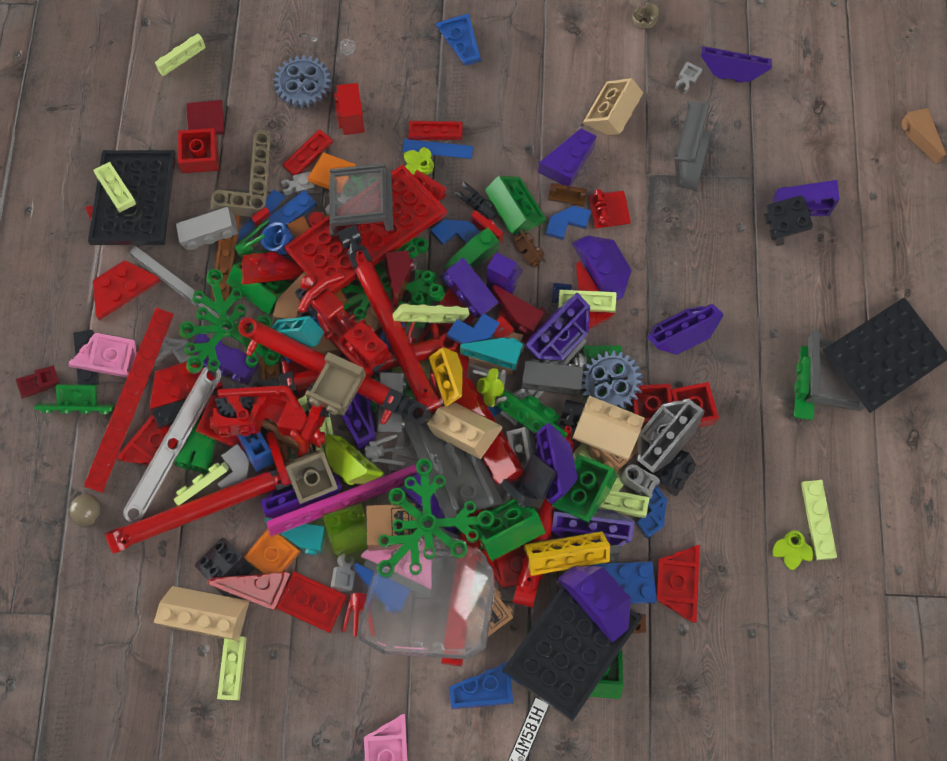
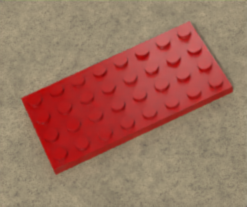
M403 164L391 172L394 230L386 231L384 222L355 224L362 239V243L359 245H364L365 249L367 248L374 266L386 258V252H395L448 214L447 209ZM381 180L338 209V216L382 212ZM330 215L284 246L286 252L306 275L315 274L317 276V284L326 277L339 273L345 274L343 281L327 286L326 289H329L333 294L358 278L347 255L349 248L344 250L338 236H330ZM353 225L338 226V232Z

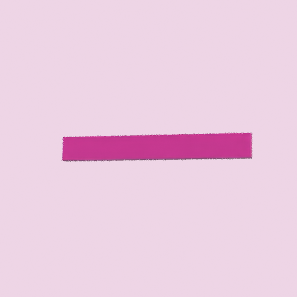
M416 464L266 521L270 537L381 495L394 488L404 486L405 479L413 477L417 473Z

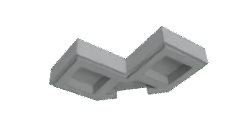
M165 337L156 363L172 353L180 364L187 362L191 356L184 353V348L189 341Z
M236 444L221 455L233 471L217 483L221 489L242 482L247 478L249 459L239 445Z

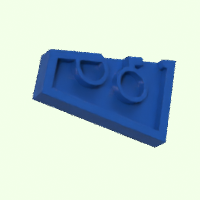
M469 13L435 23L464 66L481 61Z
M508 661L494 669L491 668L485 671V673L450 686L451 710L513 704L511 678L502 672Z

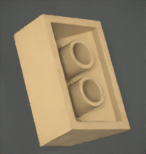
M632 78L606 81L583 123L606 135L620 134L636 105L639 103L643 91Z
M589 396L572 439L628 461L645 418Z
M457 403L438 408L427 423L433 435L479 459L482 458L503 428L501 425Z

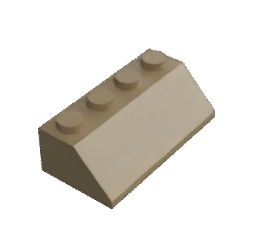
M172 586L159 603L154 623L163 627L239 642L249 601Z

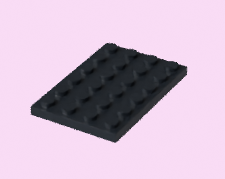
M102 150L100 166L109 162L112 164L134 198L136 205L119 213L100 181L97 180L88 237L89 245H165L176 159L175 150Z
M905 297L823 349V352L869 413L947 361L946 350Z
M562 586L502 672L573 722L642 617L630 609L629 629L612 643Z

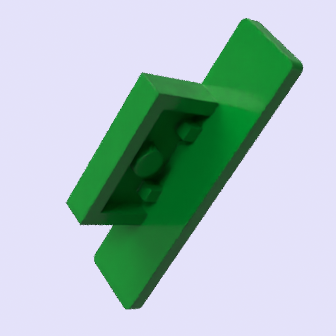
M801 346L799 362L796 366L797 380L794 384V392L796 394L793 417L812 421L815 404L806 403L809 394L811 358L808 357V346Z
M58 384L56 385L57 403H38L34 405V410H41V413H52L53 410H60V413H72V410L79 411L80 414H89L91 411H99V414H110L115 409L116 404H98L97 385Z
M504 390L500 398L506 396L507 399L496 404V406L535 434L547 423H551L564 438L568 435L566 431L556 425L561 416L556 414L552 408L542 404L538 398L528 395L520 400L507 390Z

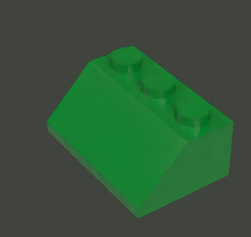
M498 176L485 189L489 200L494 204L498 215L502 217L506 228L512 234L521 233L520 229L526 232L547 221L521 177Z
M242 262L233 265L226 281L232 289L239 288L242 291V295L249 302L255 304L262 312L268 315L274 313L277 299L292 285L288 280L243 285Z
M515 498L490 511L494 515V523L490 528L484 529L479 525H471L473 529L477 530L479 534L478 539L491 561L545 534L542 522L535 509L530 506L528 508L521 507L517 504ZM488 518L482 519L484 524L490 522Z

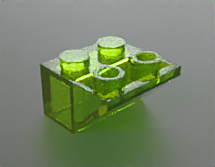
M361 503L323 515L336 558L341 554L346 555L368 548L367 519Z

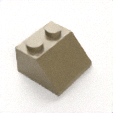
M323 449L285 463V468L300 504L338 489Z

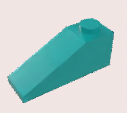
M310 316L278 319L271 327L308 347L318 345L322 335L325 333Z
M499 338L464 343L460 346V354L516 370L523 343H520L515 338Z
M265 518V521H264V522L266 523V521H269V520H271V519H270V518ZM303 524L282 532L280 535L302 551H305L304 554L316 556L317 553L322 554L326 529L324 526Z

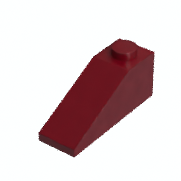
M408 251L386 252L385 267L393 307H398L411 278V270L414 269L413 258H410Z
M494 285L491 293L498 300L499 303L497 304L520 334L531 337L544 312Z

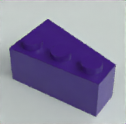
M582 128L579 129L539 162L538 173L561 185L571 186L593 151L597 136Z
M832 180L782 187L775 192L773 201L775 203L802 195L805 198L810 216H830L840 200L838 181Z
M198 334L193 343H208L211 339L206 334ZM220 340L215 347L217 359L220 361L219 370L221 376L226 374L238 384L242 382L249 384L259 366L258 363L254 368L248 367L245 363L247 359L246 353L235 347L232 349L223 345V341ZM208 356L203 361V368L207 367ZM249 359L251 363H255L254 360Z

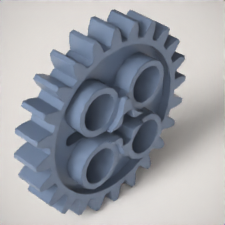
M305 55L302 56V59L296 56L294 61L289 58L290 63L283 61L284 67L278 66L279 72H275L276 78L273 79L274 88L277 96L281 98L282 102L286 101L287 106L292 103L293 108L300 105V109H303V106L306 105L309 109L310 104L317 106V100L322 103V97L327 98V92H330V86L332 85L331 75L324 62L319 64L318 58L313 61L312 56L308 59L305 58Z
M613 350L610 356L605 351V357L598 354L599 360L591 359L592 366L586 364L589 370L583 371V374L586 376V378H582V382L585 383V385L581 386V389L585 391L583 396L585 398L592 396L626 410L625 404L628 403L632 406L631 399L638 400L635 394L642 393L638 386L644 385L639 380L643 378V375L638 373L641 371V368L636 366L637 362L631 360L630 355L625 357L623 352L617 355L616 351ZM623 367V371L620 374H616L617 369ZM600 372H605L602 378H598ZM626 385V390L619 393L620 387ZM603 390H608L605 396L600 397Z

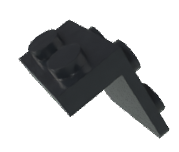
M800 195L767 205V213L764 214L766 224H770L772 229L769 230L771 240H775L777 246L784 244V237L813 228L804 196Z
M680 450L670 463L654 473L643 464L640 468L658 477L660 483L665 485L669 493L677 496L684 488L689 476L694 472L696 463L690 453Z
M532 454L520 481L503 479L501 486L507 491L509 496L517 500V504L521 507L541 508L556 472L541 458Z
M225 538L220 539L195 564V567L207 580L217 577L249 575L255 569ZM216 588L223 596L229 594V592Z

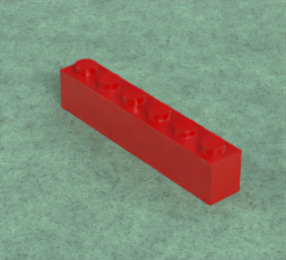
M462 376V397L453 403H457L497 423L473 381ZM500 431L483 455L484 464L490 468L493 473V480L499 485L502 484L503 479L516 481L524 472L523 466L503 432Z

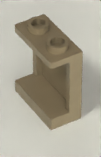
M328 352L324 358L326 365L312 390H307L305 395L310 404L316 407L321 405L333 415L340 414L344 416L366 373L363 367Z

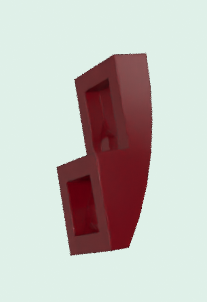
M54 365L35 370V374L15 379L21 399L41 393L60 384Z

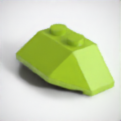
M326 434L327 462L333 468V472L343 477L344 482L350 485H354V483L365 484L383 477L384 472L370 460H367L366 456L349 444L342 436Z

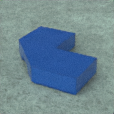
M572 206L551 216L546 235L563 240L568 224L586 229L591 210Z
M447 219L431 229L432 235L442 246L456 235L466 245L473 237L481 233L471 221Z
M484 313L474 328L456 319L447 333V337L459 344L490 340L500 322Z
M657 486L652 491V498L649 499L648 509L650 512L646 514V518H641L635 523L647 539L661 530L665 522L667 498Z

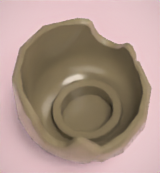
M647 3L644 8L638 6L632 14V22L639 29H650L659 20V8L652 3Z
M89 494L77 496L70 504L69 512L71 519L76 525L83 527L94 524L96 518L100 515V502L95 496Z

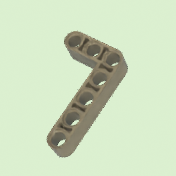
M259 130L254 134L249 193L216 190L211 196L210 205L213 211L229 207L234 215L251 217L265 207L270 135L267 131ZM216 200H221L223 203H217ZM235 202H239V203H241L242 205H236V204H234V203H235Z

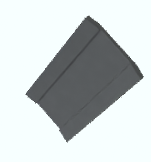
M411 420L405 422L404 429L418 459H428L432 463L429 484H432L434 477L437 475L444 476L446 480L445 486L434 493L445 518H455L464 508L467 501H473L476 504V511L503 504L502 498L482 458L479 459L433 435L427 423L418 424ZM425 466L422 467L423 470H424V472H426V471L428 470L427 467H425ZM437 479L436 483L438 485H441L443 481L441 479ZM472 505L466 507L469 511L474 509Z

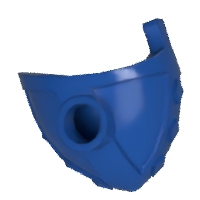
M277 222L268 225L263 230L261 235L264 234L265 238L260 241L265 249L277 252L279 255H285L287 252L284 246L294 240V235L286 227V224Z

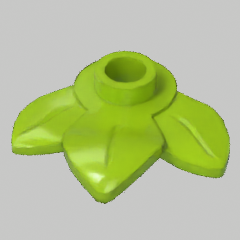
M422 147L419 152L415 150L405 152L404 159L407 163L405 167L413 175L416 170L429 175L434 168L431 151L428 148Z
M496 368L490 369L487 376L480 378L477 382V391L484 396V403L488 407H494L495 398L501 396L504 392V383L498 379V369Z
M793 530L788 532L784 539L778 540L775 543L773 556L783 557L785 565L790 570H794L799 566L802 559L812 561L813 550L810 545L805 543L803 534ZM791 538H795L797 544H793Z

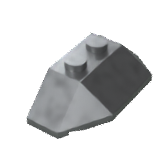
M690 399L663 404L640 431L637 438L638 461L653 473L670 463L696 432L704 410Z

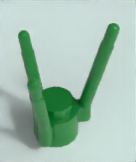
M268 219L244 239L238 241L239 244L235 245V249L241 258L243 255L272 252L264 249L252 253L254 251L252 245L265 238L264 234L249 241L251 237L268 224Z

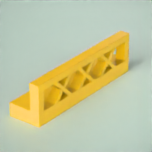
M602 531L525 545L531 576L567 570L573 566H589L610 562V544ZM598 539H600V541H601V542H597V543L592 542V540H598ZM578 543V544H581V545H580V546H574V545H572V544ZM535 550L542 551L540 553H532V551Z

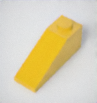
M442 347L432 354L429 360L444 405L449 406L462 397L463 369L458 354Z

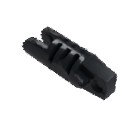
M464 181L463 187L471 193L466 198L462 192L457 190L455 195L482 216L486 214L489 218L494 219L497 213L490 208L493 204Z

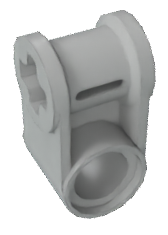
M637 465L626 467L619 476L622 484L631 488L640 496L649 497V499L653 496L652 491L655 486L660 482L658 477ZM628 471L633 473L634 479L628 476Z

